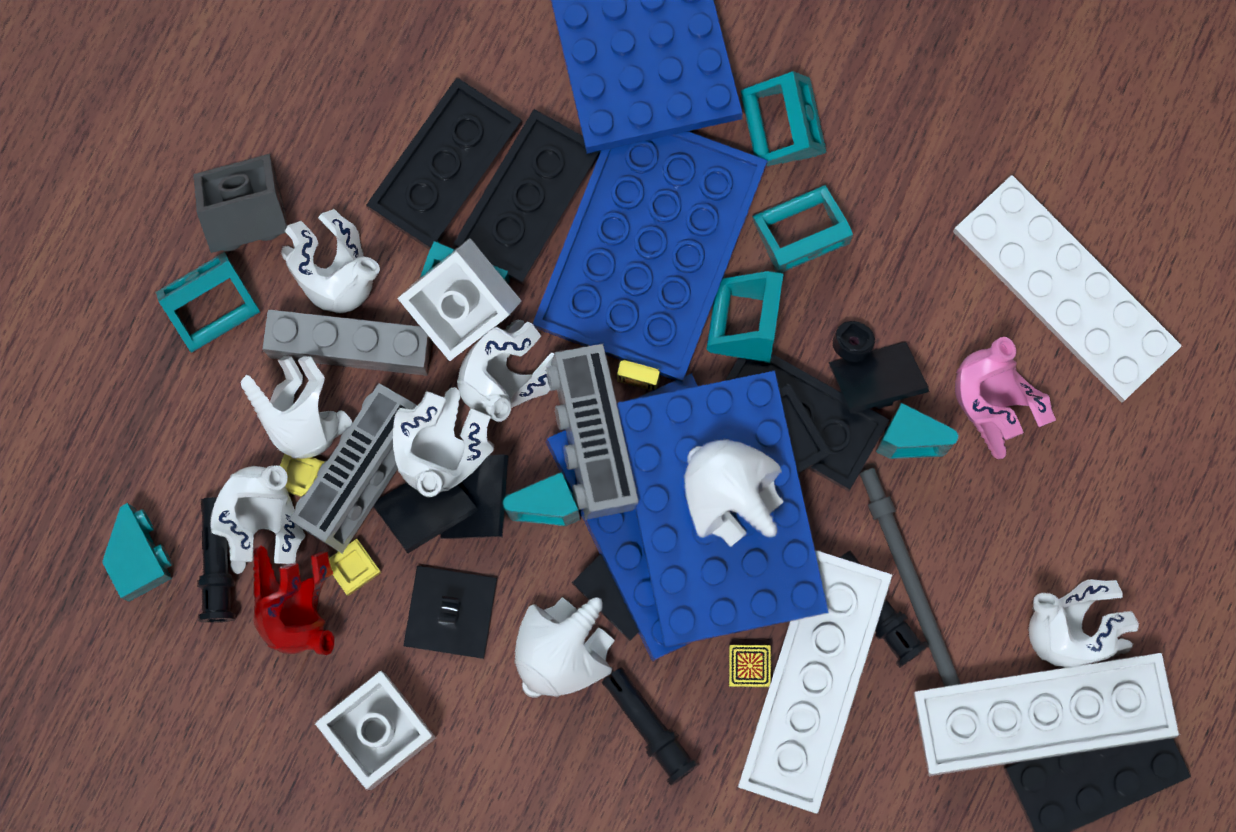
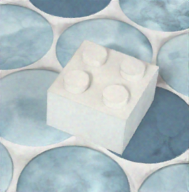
M468 239L397 298L449 361L508 317L521 302V299L471 239Z
M382 671L315 723L367 790L374 789L436 739L435 735L391 679Z

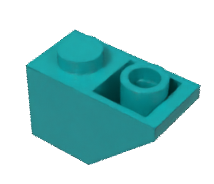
M126 503L119 509L102 563L120 598L130 602L171 580L172 577L167 568L172 566V562L161 544L155 546L149 532L154 530V527L143 509L137 511L135 507Z

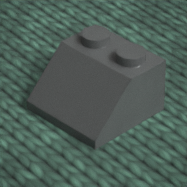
M270 154L193 174L196 212L211 253L221 250L232 251L243 244L257 240H272L280 234L286 233L285 230L288 226L286 212Z

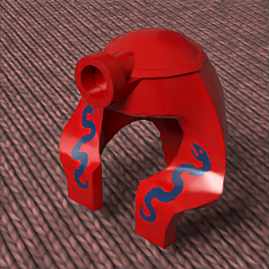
M264 546L255 547L252 555L254 558L253 576L255 579L254 625L261 638L267 643L268 647L281 653L297 654L306 650H314L318 655H329L334 648V635L331 631L324 630L325 620L316 611L323 584L327 578L334 574L329 563L328 552H319L311 555L313 577L302 582L300 580L298 563L288 564L279 568L281 578L279 584L276 581L266 548Z

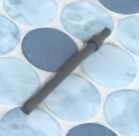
M875 468L863 471L859 474L871 501V504L868 505L873 520L878 519L944 687L961 685L893 515L896 509L891 496L886 497Z

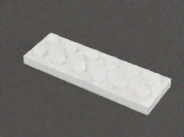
M1013 175L955 227L953 232L1121 403L1182 346Z
M815 550L829 613L790 621L738 787L818 814L893 575Z
M1162 653L914 692L928 776L1169 739L1179 735Z

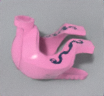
M1007 337L998 338L989 349H981L968 355L957 369L955 380V394L958 403L968 419L977 428V431L981 433V437L984 438L988 449L996 459H1003L1006 456L1003 437L1005 440L1024 433L1015 412L1007 406H1029L1038 427L1056 421L1051 409L1050 396L1035 389L1016 371L1017 362L1013 359L1016 355V347Z

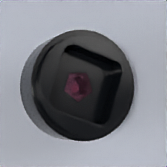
M857 321L842 323L833 337L835 352L841 358L850 362H860L867 359L875 345V336L872 330L865 324Z

